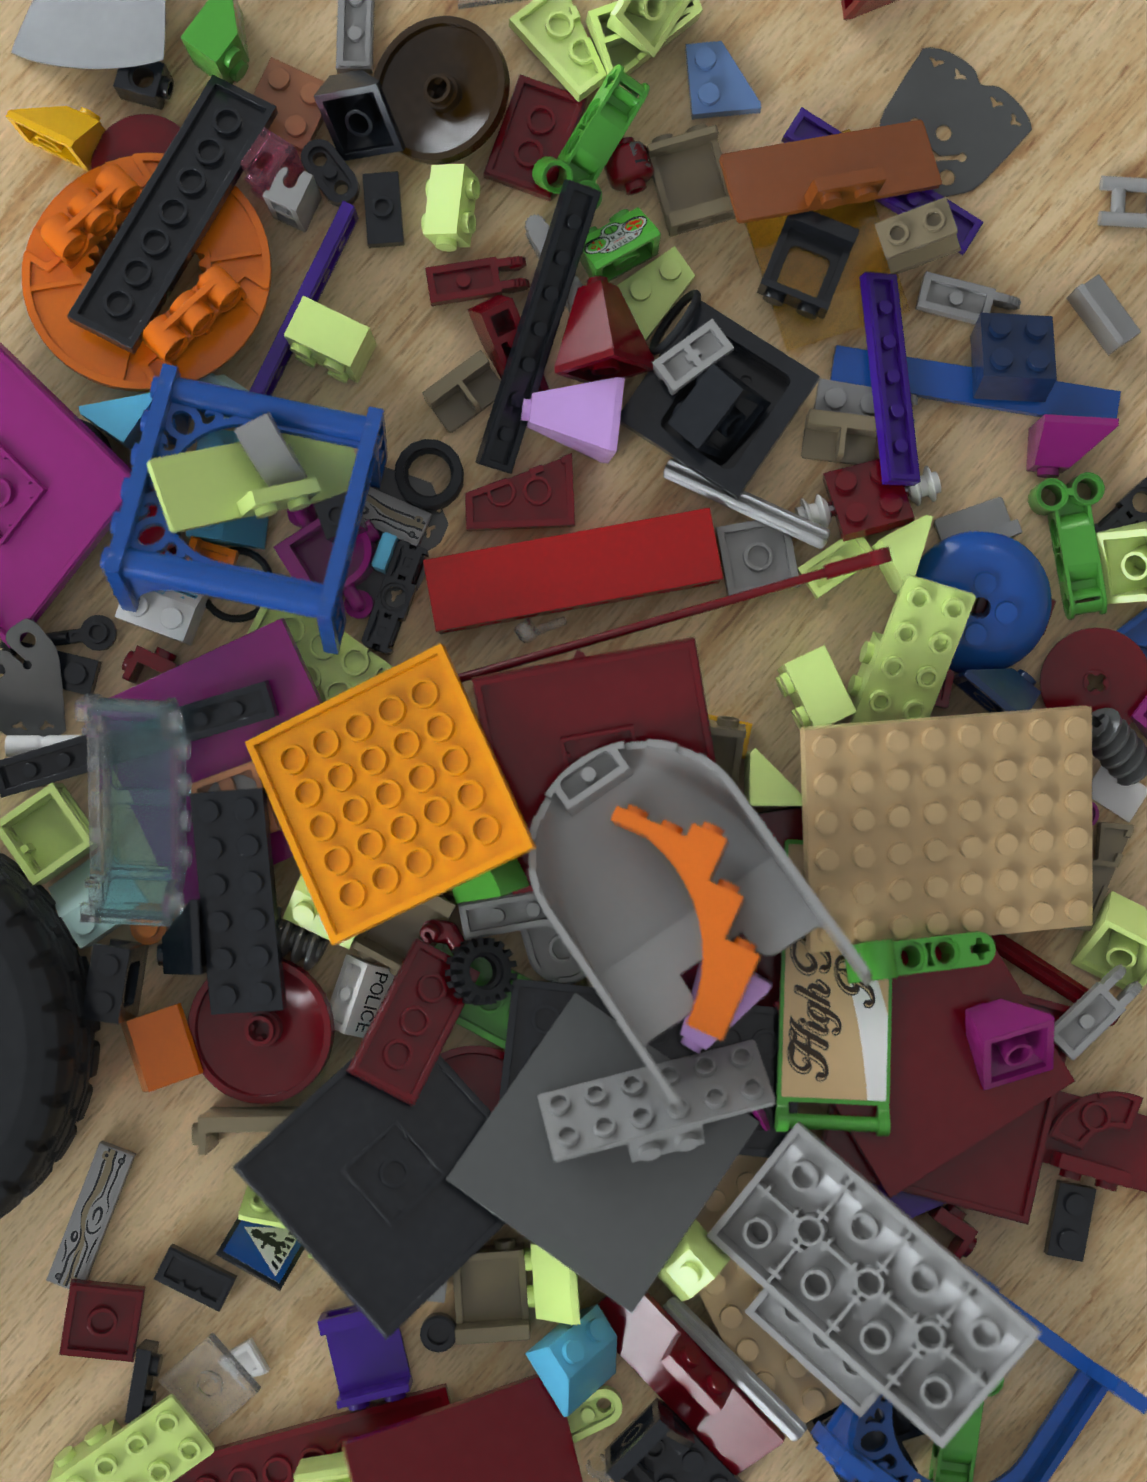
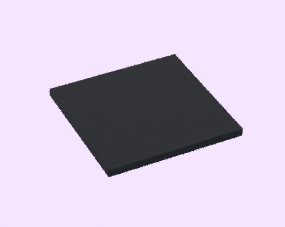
M440 1055L413 1106L347 1072L352 1061L351 1059L232 1167L385 1340L404 1324L506 1224L445 1180L492 1112Z

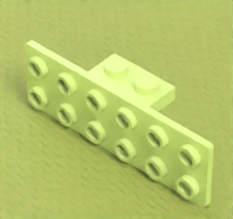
M284 433L282 436L287 444L290 443L307 478L268 487L240 442L153 458L147 462V467L171 533H177L251 516L261 519L274 515L279 510L289 509L290 512L298 511L310 506L311 503L321 502L344 493L348 490L356 459L355 451L352 447Z
M910 574L905 575L884 633L881 634L873 631L870 641H865L861 648L859 661L862 663L857 675L853 674L847 687V693L857 711L853 714L850 723L927 718L931 716L976 600L973 593Z
M170 1394L123 1428L114 1418L104 1426L99 1424L92 1428L86 1434L84 1440L75 1447L67 1446L61 1450L54 1458L50 1480L47 1482H173L213 1454L215 1445L173 1394Z

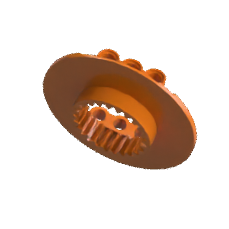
M135 153L132 156L105 162V164L75 179L44 210L32 230L26 251L23 254V296L28 315L37 333L51 352L68 368L94 383L112 389L129 392H150L153 377L160 375L163 363L178 366L182 378L198 381L213 373L232 359L252 336L262 318L271 289L272 259L264 227L249 200L237 186H234L195 252L199 257L200 261L198 263L202 274L198 275L197 286L195 285L191 290H187L179 295L172 303L170 310L156 317L146 326L142 334L143 341L135 355L69 321L67 317L69 311L165 153Z

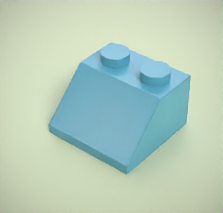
M598 1304L580 1309V1325L559 1323L525 1353L564 1417L571 1415L616 1373L617 1335Z

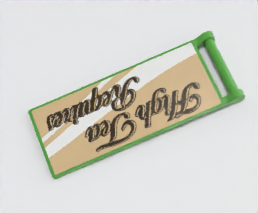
M788 839L784 842V852L804 878L803 840ZM805 935L781 952L775 1131L788 1132L789 1128L793 1129L798 1122H801L808 1129L875 1132L876 1136L888 1137L891 1126L889 1103L892 978L874 980L867 986L863 982L848 984L845 957L840 950L810 953L806 950ZM789 1102L877 1106L876 1117L789 1113Z

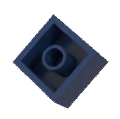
M980 312L970 336L973 398L1045 402L1057 380L1053 316Z

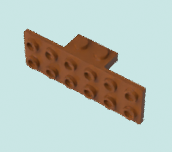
M922 120L723 153L719 158L736 221L739 224L937 189L942 184Z

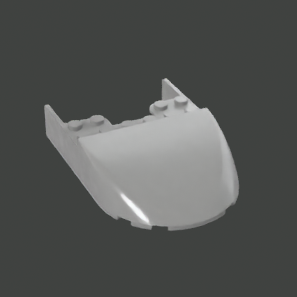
M647 739V741L629 743L621 741L601 747L578 759L553 782L545 793L546 797L537 815L534 816L530 828V834L537 848L529 851L528 870L536 898L545 915L674 1108L680 1114L687 1109L649 1054L647 1046L652 1040L691 1013L693 996L680 975L703 960L699 920L693 900L684 881L665 855L649 840L614 825L610 820L616 806L627 809L628 804L636 806L648 812L647 819L661 825L662 820H667L682 827L684 830L681 835L687 836L692 823L702 826L704 821L724 830L723 837L728 838L729 845L712 882L717 884L719 879H723L741 888L738 894L745 898V902L727 940L731 941L743 933L750 943L757 946L755 950L759 954L774 956L812 930L822 928L827 932L863 984L867 986L872 982L871 971L742 792L726 772L703 754H697L689 749L680 747L677 743L664 740Z

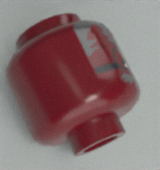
M633 137L621 139L604 167L611 188L616 191H626L627 195H634L647 188L646 182L654 175V167L646 145L640 141H635Z

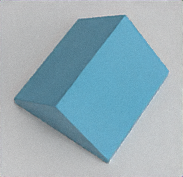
M150 393L79 406V412L98 429L132 451L135 443L140 444L143 433L140 429L141 417L145 409H150L153 398L150 397Z

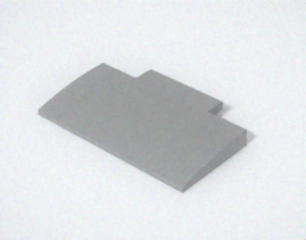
M798 1122L706 1235L764 1288L746 1309L745 1313L861 1418L882 1394L942 1449L1042 1332L801 1122Z

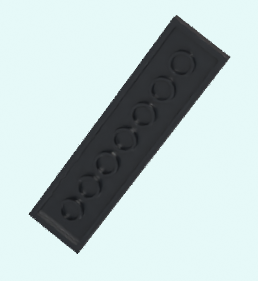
M215 75L211 76L69 311L67 317L71 323L135 355L143 341L142 334L144 329L160 313L276 118L278 111L275 105Z

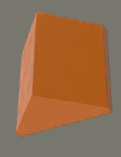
M181 1002L120 1023L142 1092H151L203 1073Z

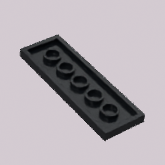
M264 787L191 793L190 801L211 1015L284 1010L287 1008L267 793Z

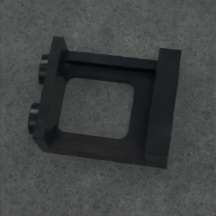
M814 211L787 215L757 293L763 295L762 298L772 305L783 306L784 303L796 308V312L805 318L814 320L819 317L824 319L860 230ZM799 248L828 261L829 268L817 298L777 282L790 249Z
M110 939V945L93 944L83 1003L84 1015L81 1016V1019L120 1024L138 1016L149 945L120 939Z

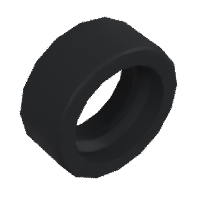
M422 439L411 443L401 452L395 464V480L400 494L409 504L422 510L436 511L449 506L458 497L463 487L464 470L459 455L450 445L439 440ZM425 454H434L443 458L451 471V479L447 488L434 496H424L416 492L411 487L408 479L409 468L412 462Z

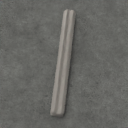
M670 459L664 468L665 479L818 549H823L830 537V530L746 491L737 500L676 459Z
M675 1295L670 1297L662 1308L790 1440L797 1441L807 1429L806 1424L683 1301L681 1302Z

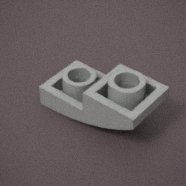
M270 412L234 430L244 450L268 487L307 478L290 443L287 444Z

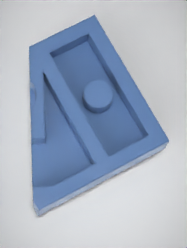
M722 41L686 44L685 54L692 119L760 113L761 102Z

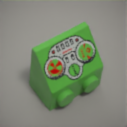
M208 0L182 34L181 39L195 66L209 76L215 75L231 84L234 81L239 82L246 74L249 63L241 8L237 0Z
M639 207L630 212L628 209H623L614 214L609 219L610 223L599 229L596 226L589 229L580 257V262L589 278L604 276L610 282L658 255L661 233Z

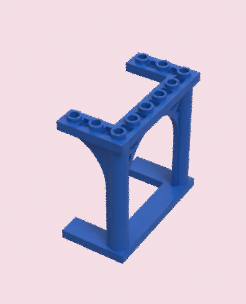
M163 363L160 375L154 376L151 383L150 397L153 399L150 409H145L141 417L140 429L143 433L140 444L135 443L132 448L130 462L133 468L130 478L125 477L121 486L122 506L120 512H115L112 517L110 531L113 537L110 547H104L100 560V567L103 569L107 582L110 584L122 610L137 613L141 595L152 591H183L316 618L323 651L338 655L347 622L342 595L369 488L370 486L380 488L388 459L384 409L369 406L367 416L182 378L178 366ZM199 411L204 412L205 418L215 417L214 420L209 424L203 423ZM267 412H270L281 433L358 449L324 584L211 560L195 552L177 533L170 532L147 467V462L153 458L185 453L188 448L203 437L223 429L239 427ZM192 419L195 427L190 434H187ZM169 444L176 445L173 450L164 449ZM148 506H156L158 508L154 517H147L150 512ZM153 526L165 529L164 536L157 543L144 545L139 542V537L144 530ZM170 544L177 547L176 555L166 550Z
M968 1267L1042 1331L1037 1338L1038 1341L1078 1369L1018 1460L1009 1470L990 1482H1048L1107 1391L1145 1415L1147 1412L1146 1396L1088 1358L999 1292L1000 1289ZM882 1394L861 1418L842 1401L827 1425L818 1420L810 1432L818 1441L816 1449L825 1456L826 1461L834 1466V1470L849 1482H854L856 1479L860 1482H913L915 1479H920L921 1482H933L919 1474L903 1456L893 1430V1404L885 1397L882 1400ZM877 1408L882 1411L883 1417L880 1422L876 1420L867 1421L870 1415L875 1418ZM880 1431L885 1434L886 1440L880 1448L866 1450L861 1447V1439L868 1432ZM887 1454H891L895 1458V1463L891 1467L884 1460L874 1461L883 1458ZM905 1476L903 1481L898 1479V1477Z

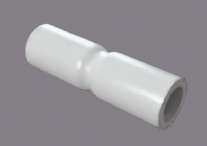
M7 735L5 738V754L7 757H12L81 735H47L45 737L40 735Z

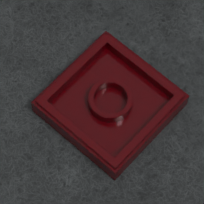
M71 1278L59 1355L134 1362L145 1286Z

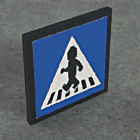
M237 1218L216 1255L281 1291L304 1248L287 1229L243 1221Z

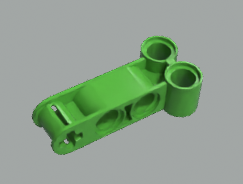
M616 65L605 78L558 158L546 156L535 163L532 170L534 182L540 188L554 194H560L564 179H569L601 192L596 207L597 209L602 201V191L596 180L644 103L650 86L647 83L640 84L624 72L622 65ZM557 166L559 170L558 179L554 183L548 184L547 172L551 167Z
M1090 472L1078 475L1066 485L1061 480L1049 478L1036 485L1028 496L1030 508L1035 513L1047 515L1062 604L1068 620L1074 619L1075 615L1099 612L1102 615L1107 612V596L1091 506L1103 497L1105 485L1098 475ZM1078 483H1084L1090 488L1091 496L1089 500H1085L1078 495ZM1042 489H1049L1054 493L1056 497L1054 506H1049L1042 501ZM1094 599V601L1075 603V601Z
M984 932L900 941L888 939L852 945L870 969L872 981L897 978L900 975L982 966L993 960L996 949L993 939ZM936 946L940 948L942 953L940 962L935 956ZM902 950H904L908 956V963L906 966L902 963L901 960ZM845 959L848 984L862 982Z
M1004 1378L987 1397L999 1393L1003 1387ZM984 1401L943 1449L933 1441L929 1480L933 1482H973Z

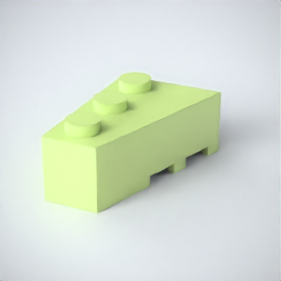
M700 0L690 1L659 51L698 21L703 11ZM618 1L588 11L586 24L593 45L607 75L618 64L622 65L624 72L630 75L651 58L606 27L610 14Z

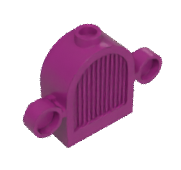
M314 503L298 511L290 512L287 509V516L290 522L302 529L273 548L291 577L324 584L334 543L326 539L315 511ZM370 520L366 521L369 531L357 535L343 591L345 596L344 608L348 615L356 619L368 618L375 604L371 594L357 589V586L363 583L374 569L371 563L377 550L375 541L381 538Z

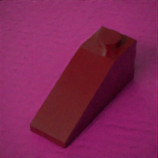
M498 294L468 309V312L485 351L500 378H502L521 317L513 298ZM544 374L538 392L550 390Z

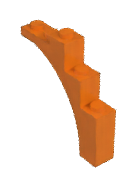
M628 804L627 809L616 806L610 819L613 824L649 840L675 867L689 891L699 920L703 960L697 997L686 1025L723 1042L761 959V956L754 952L757 947L756 945L739 937H735L733 942L727 940L745 902L744 896L738 894L741 888L723 879H719L717 884L712 882L729 845L728 838L723 837V829L704 821L702 826L692 823L687 836L681 835L684 830L682 827L667 820H662L661 825L647 819L649 813L636 806Z

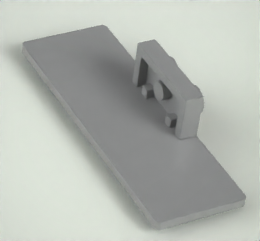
M748 1040L701 1052L700 1054L697 1053L658 1063L657 1066L687 1109L681 1114L674 1108L648 1067L539 1094L538 1102L553 1160L559 1162L627 1144L631 1162L640 1160L652 1161L663 1154L675 1151H690L698 1145L705 1144L703 1124L774 1106L775 1096L756 1042Z

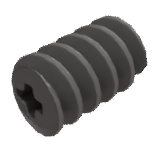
M1102 708L1092 712L1093 756L1100 760L1101 765L1108 770L1110 776L1117 778V783L1121 786H1129L1144 779L1147 776V747L1143 740L1137 736L1136 732L1129 727L1128 723L1122 719L1120 713L1115 709Z
M278 906L282 958L291 951L290 962L297 964L304 958V970L310 971L322 958L330 940L323 939L321 936L296 926L286 919H281L282 907Z

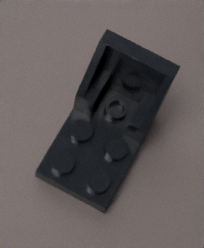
M656 1398L605 1449L606 1474L614 1482H743L659 1398Z

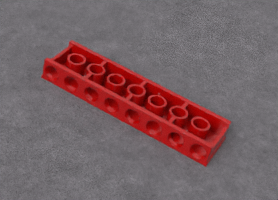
M710 507L423 560L435 630L439 634L719 584L723 580Z

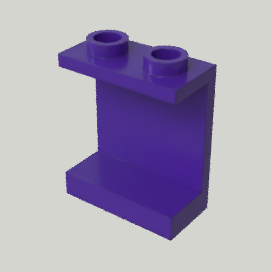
M355 1305L321 1313L317 1323L320 1336L326 1335L339 1389V1396L336 1401L338 1409L348 1407L349 1411H356L369 1406L370 1401L384 1398L385 1402H393L404 1398L406 1392H410L413 1379L400 1327L385 1340Z

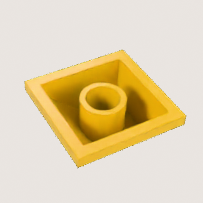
M69 106L8 110L6 118L26 142L90 171L93 152L102 134L106 131L100 122L101 118L97 114L81 107L80 111H77Z

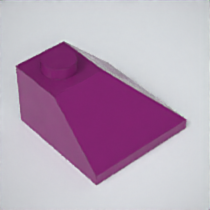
M1043 415L1028 429L1026 471L1037 472V477L1058 478L1059 473H1063L1115 430L1119 426V419Z
M1003 999L981 1003L966 1009V1036L979 1080L984 1090L1053 1070L1055 1019L1052 1014Z

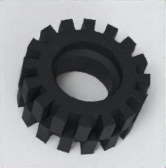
M490 937L475 938L461 942V946H457L451 951L454 956L447 958L446 963L450 964L451 967L450 969H445V976H451V981L446 983L449 989L455 988L456 991L453 995L456 998H463L462 1002L466 1004L489 1005L497 1003L496 1001L505 999L507 997L505 992L513 990L514 985L510 984V981L517 980L518 973H512L511 968L517 967L516 960H509L513 953L510 949H503L505 946L503 942H494L495 938ZM478 957L487 959L492 967V978L484 986L474 983L470 976L471 963Z

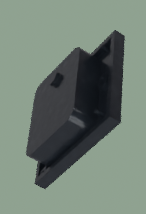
M700 300V304L686 328L659 357L713 319L734 347L731 354L719 360L715 365L727 370L771 402L770 406L731 457L725 461L698 450L668 424L673 416L676 405L682 399L687 398L696 386L697 377L672 396L664 381L659 380L654 374V370L646 374L621 411L620 424L738 500L818 383L820 376Z

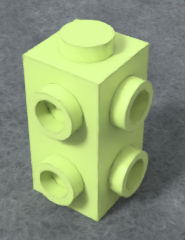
M465 164L431 165L430 179L427 180L425 187L427 196L426 213L423 214L421 219L423 235L441 251L452 252L456 251L457 247H470L471 236L476 230L474 211L476 199L480 196L479 179Z

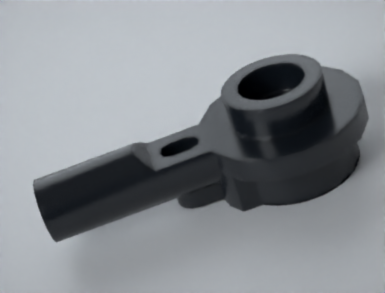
M94 615L86 619L79 629L46 633V635L55 646L84 643L86 647L94 651H103L109 649L114 644L117 638V629L110 618L103 615Z

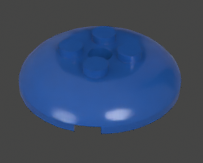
M968 531L952 535L940 541L921 557L916 573L917 577L973 593L976 598L982 597L988 600V605L983 613H970L949 669L956 673L971 669H1006L1022 660L1034 649L1048 625L1051 614L1052 595L1044 568L1028 548L1017 540L1003 534Z

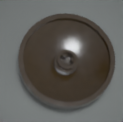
M437 16L411 25L390 43L379 60L374 73V78L380 82L406 147L403 151L399 152L412 160L426 164L455 162L478 150L488 141L499 126L509 99V71L501 49L482 28L460 17Z

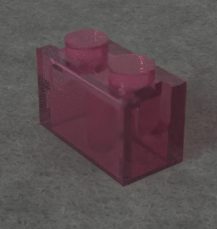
M265 127L240 162L246 175L245 180L252 186L251 192L264 202L263 194L265 190H270L279 170L284 167L288 168V177L284 180V185L288 188L294 187L298 177L305 171L296 148Z

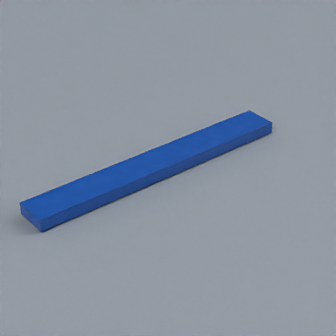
M836 345L830 380L872 387L868 350ZM906 356L910 393L917 395L918 398L1035 417L1049 414L1117 418L1121 391L1056 381L1045 402L974 399L972 367Z

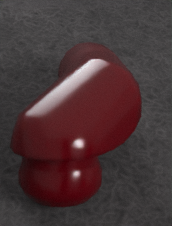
M431 919L423 923L420 929V937L424 942L429 944L432 942L447 944L450 951L457 946H461V942L466 941L457 925L451 921Z

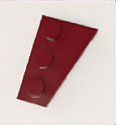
M572 453L545 465L541 464L533 467L529 471L513 477L504 478L465 493L467 531L575 527Z

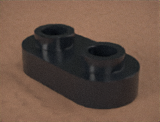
M314 139L308 142L301 152V161L305 171L314 176L318 188L332 205L340 207L342 201L353 204L360 193V186L353 171L330 142L323 139ZM318 157H325L327 159L323 166L314 164ZM340 185L348 186L345 194L336 193V188Z

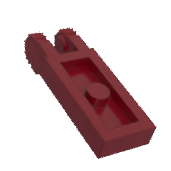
M522 256L500 259L489 257L426 267L425 271L431 306L494 297L498 294L502 295V293H516L530 288L529 279L515 278L500 281L499 271H515L527 266L526 258Z

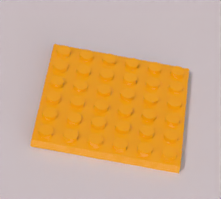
M442 643L245 742L332 945H338L537 848L447 649Z

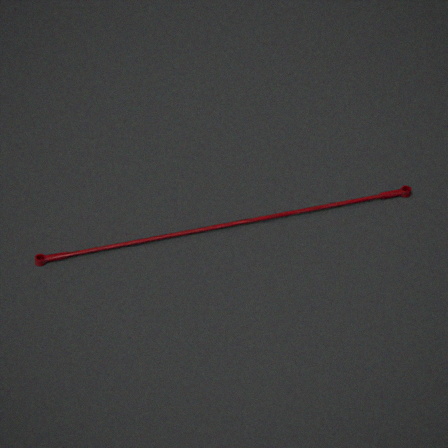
M889 546L823 565V568L463 672L458 674L461 682L472 680V677L497 673L825 577L828 580L893 561Z

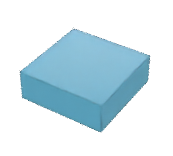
M387 532L382 533L371 563L375 571L386 574L395 547L399 542L397 536Z

